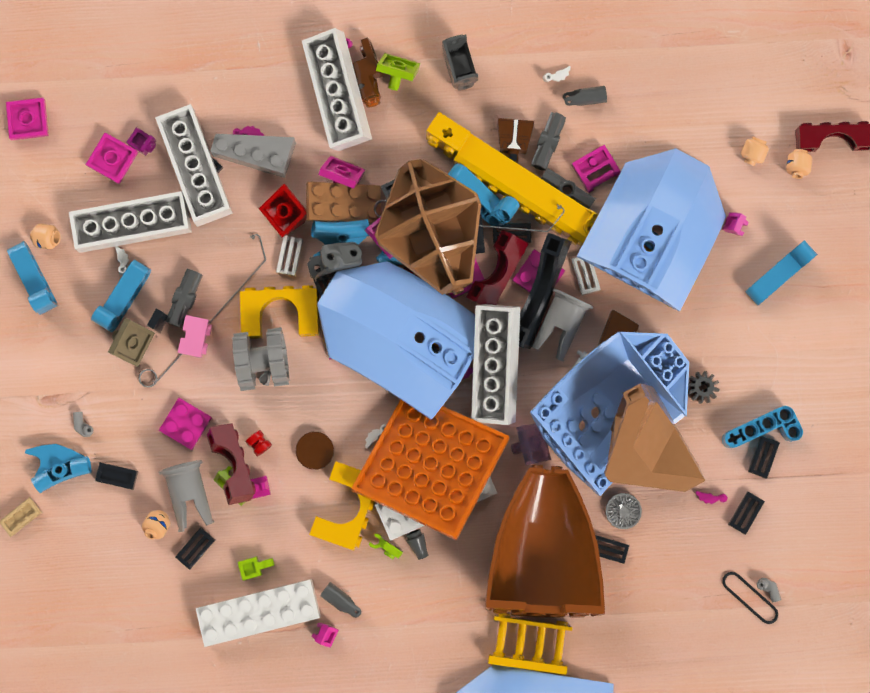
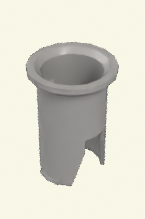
M554 288L555 298L531 347L538 350L552 334L555 326L561 328L563 332L560 336L556 358L564 362L563 359L586 311L593 309V306Z
M202 460L182 463L159 471V474L163 475L166 479L179 528L178 532H183L187 528V506L185 501L192 499L205 525L214 523L199 469L200 464L203 463Z

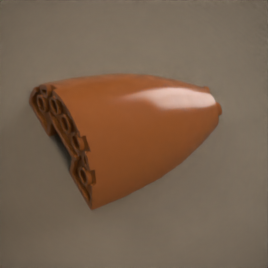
M532 465L517 487L503 516L494 544L485 601V609L487 611H491L492 608L494 613L507 614V612L511 611V615L542 618L565 617L567 614H569L570 618H582L589 616V614L593 617L605 614L604 586L598 543L590 516L569 470H564L561 466H551V470L543 469V465Z

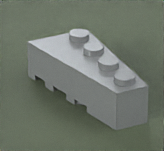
M216 134L210 152L213 157L285 178L296 141L294 137Z

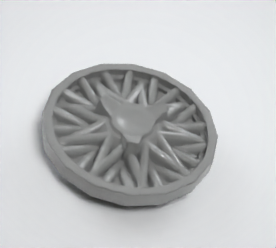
M620 493L614 495L608 501L605 513L607 520L612 526L618 529H629L639 522L642 508L640 502L634 496Z

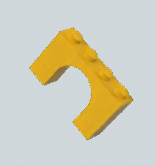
M304 285L302 289H294V286H284L280 290H275V287H264V290H256V288L249 287L245 288V291H240L241 333L248 332L250 339L262 338L263 311L267 305L276 300L289 301L297 308L300 337L319 336L318 290L313 288V285Z
M335 461L329 480L352 488L361 470ZM358 494L360 509L352 521L345 524H337L316 516L309 535L350 550H355V547H360L363 538L360 536L362 529L367 527L369 518H366L368 510H373L375 502Z

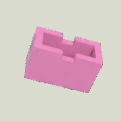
M189 315L185 316L183 330L186 331L185 338L180 339L177 353L202 358L203 354L206 355L208 343H205L206 337L210 336L212 331V325L209 324L210 321L208 319Z

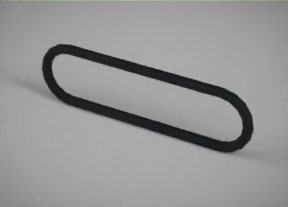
M728 572L724 575L722 583L725 589L762 622L772 624L778 619L776 607L739 574ZM727 576H737L775 611V618L772 621L764 620L726 585L725 580Z

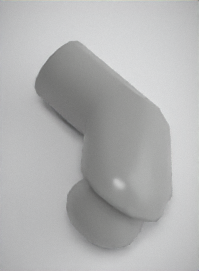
M74 412V430L83 437H90L93 434L92 426L83 422V412Z
M767 578L758 580V589L768 592L772 603L781 600L777 584Z

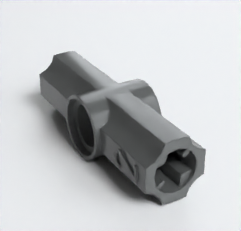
M551 112L546 127L540 135L537 144L538 148L531 163V166L536 169L547 170L551 156L557 148L560 139L559 135L565 124L566 117L562 114Z
M549 168L541 177L542 180L562 193L563 187H570L572 193L567 196L590 209L596 199L578 188L574 182L564 179Z
M190 269L185 271L180 287L175 290L173 295V304L165 322L182 328L185 316L191 310L196 300V291L203 277L202 274Z

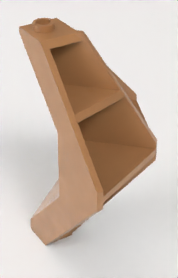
M424 159L410 160L399 168L375 232L378 245L442 295L448 293L460 294L464 292L465 287L473 282L481 210L480 199L475 191Z
M640 383L623 392V397L610 428L612 435L608 462L604 471L607 479L613 483L686 492L703 483L705 478L697 461L656 390L652 386Z

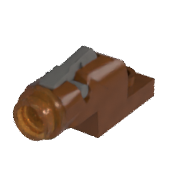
M367 37L361 40L362 46L360 47L363 57L366 58L354 62L353 68L363 104L370 108L381 103L377 78L383 77L382 72L376 71L378 60L372 42Z

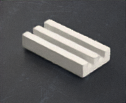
M287 235L283 237L277 273L296 276L303 243L302 238L289 237ZM287 241H290L285 269L282 270ZM294 242H297L292 271H289Z
M578 257L572 258V264L582 296L600 291L594 266L588 263L595 285L592 288L584 261ZM577 261H580L586 285L588 288L587 290H585L584 284L581 278Z

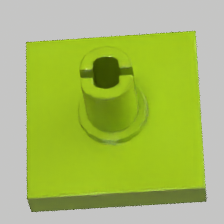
M384 53L377 64L376 71L389 74L388 88L397 91L401 78L413 81L419 71L420 63Z

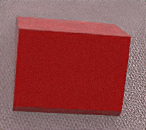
M283 184L259 208L282 238L304 224L307 218L305 207L286 184Z

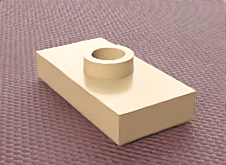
M29 497L2 518L0 524L8 535L12 537L43 512L33 499Z

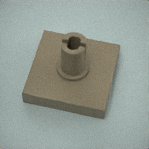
M125 318L120 329L116 330L112 335L114 341L108 353L138 367L155 333Z

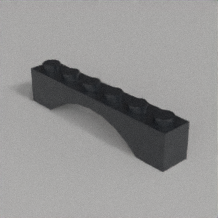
M551 233L547 234L541 249L535 281L520 312L519 347L531 349L572 241Z

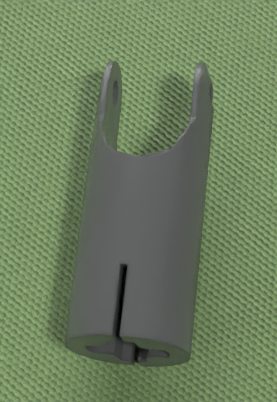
M597 86L566 92L563 95V99L568 106L607 103L606 87Z
M330 582L320 596L339 611L349 613L354 618L361 615V609L355 605L351 597Z

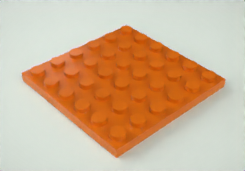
M400 399L351 489L357 494L457 540L510 438L502 432L444 406L430 420Z

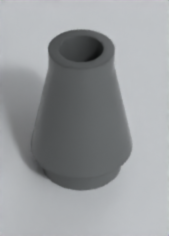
M420 529L408 533L406 541L416 554L418 560L429 556L424 533Z

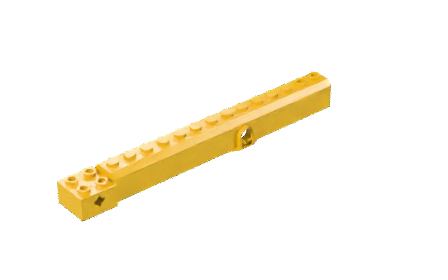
M440 112L437 113L426 130V140H428L427 143L433 148L439 147L443 150V154L451 159L454 157L453 164L460 163L467 167L494 194L498 192L504 196L503 198L507 196L515 198L520 204V211L527 215L529 213L535 216V220L542 225L546 223L551 227L554 224L551 228L557 235L563 234L567 237V240L572 241L571 244L575 246L578 244L582 247L589 234L587 228H592L598 217L597 213L582 206L489 146ZM557 205H562V207L565 210L564 214L561 217L560 215L563 213V209H557ZM644 246V249H645L646 251H648V252H651V251H652V250H650L649 248H647L646 246Z

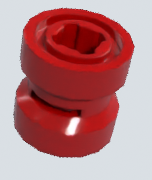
M261 430L255 432L245 441L248 446L254 449V454L257 457L272 446L270 441L264 438Z

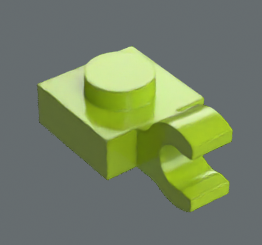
M374 535L379 539V543L374 545L370 542V547L375 549L383 548L385 550L384 554L391 559L395 557L400 558L403 551L384 540L381 535Z
M257 556L238 562L243 581L261 576V569L275 566L273 558L259 562Z

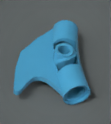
M368 219L349 222L313 221L311 237L320 240L324 245L345 242L360 244L369 236L365 231L369 226ZM320 251L314 254L313 257L320 256Z
M58 444L42 445L25 450L26 454L40 459V467L31 479L39 493L68 479L90 474L92 471L88 456L85 457L72 449Z

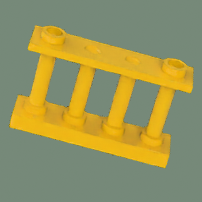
M508 613L498 614V616L494 615V620L499 621L496 651L493 652V655L489 654L488 664L567 675V666L563 665L561 660L565 630L572 631L573 628L568 626V622L557 620L556 624L510 618ZM507 622L519 624L516 649L513 657H505V653H503ZM527 625L538 626L535 655L532 657V660H526L523 656ZM546 628L558 629L554 660L551 663L544 662L542 658Z

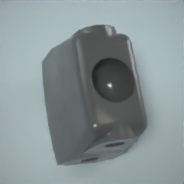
M466 34L443 40V54L452 86L458 90L471 88L478 81V73H476Z
M356 242L323 245L320 256L310 257V261L307 263L311 278L315 279V282L332 279L337 271L359 267L362 264L361 249ZM319 266L320 272L315 271L314 267Z

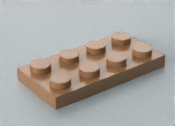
M307 182V221L349 222L368 219L369 224H372L380 218L375 214L374 206L381 200L380 185L357 184L353 189L340 183ZM381 202L376 207V212L379 216H381Z

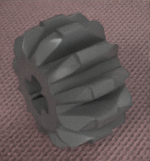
M704 371L702 376L700 372H696V378L693 376L689 378L692 383H688V387L692 388V390L688 391V395L694 394L691 398L693 401L699 397V404H702L703 400L706 403H710V397L713 399L717 397L713 392H719L720 390L714 387L719 381L712 382L713 374L707 378V371ZM701 383H703L702 385L706 384L707 388L704 390L705 392H703V390L700 391L699 389Z

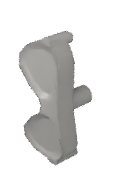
M265 371L259 377L260 383L269 386L271 371Z

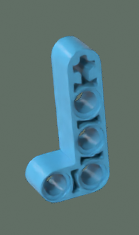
M456 163L448 173V175L478 194L481 202L480 215L491 226L500 227L509 222L520 207L519 202L511 196L500 200L467 167L460 163Z
M804 240L745 291L746 294L757 306L760 305L818 254Z
M23 241L8 249V255L29 294L28 301L33 310L41 315L57 307V301L27 243Z
M133 260L104 306H99L94 311L91 320L111 333L114 332L147 281L151 269L137 260Z
M782 406L724 433L722 444L726 448H735L777 428L786 441L792 442L802 437L803 429L793 409L789 406ZM781 410H784V411L787 412V414H788L787 420L781 419V417H780V412H781ZM764 418L770 420L771 425L769 428L763 426L762 421ZM747 426H750L753 429V435L751 437L747 436L745 433V428ZM791 427L796 430L794 438L790 437L788 433ZM739 434L741 437L733 442H728L730 436L733 437Z

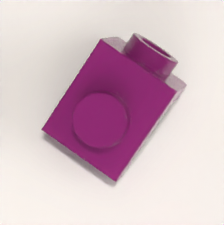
M138 127L135 128L126 141L129 146L145 156L148 152L151 153L156 146V139Z

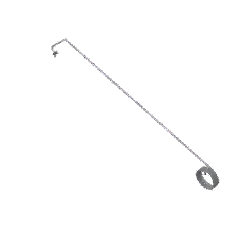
M379 200V201L375 204V206H374V212H375V214H376L378 217H381V216H379V215L377 214V212H376V207H377V205H378L380 202H387V200ZM557 205V209H563V213L560 215L561 217L564 214L565 210L562 207V205ZM479 225V226H481V227H492V228L494 227V228H504V229H517V230L549 232V230H548V231H543V230H532V229H520V228H508V227H497V226H484V225Z
M252 234V236H250V238L254 239L256 235H257V236H259V235H258V234H255V235ZM259 236L265 260L263 261L264 263L266 261V256L264 253L261 237ZM254 271V273L246 280V282L255 274L256 271ZM177 359L168 367V369L161 375V377L169 370V368L177 361ZM145 369L139 374V382L144 387H152L161 377L157 380V375L153 370ZM152 371L155 374V381H152L154 384L150 386L142 384L140 378L142 373Z

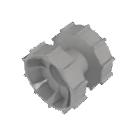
M282 327L267 329V346L252 348L248 332L236 333L232 337L234 365L240 391L255 389L256 372L271 371L274 387L289 385V365Z

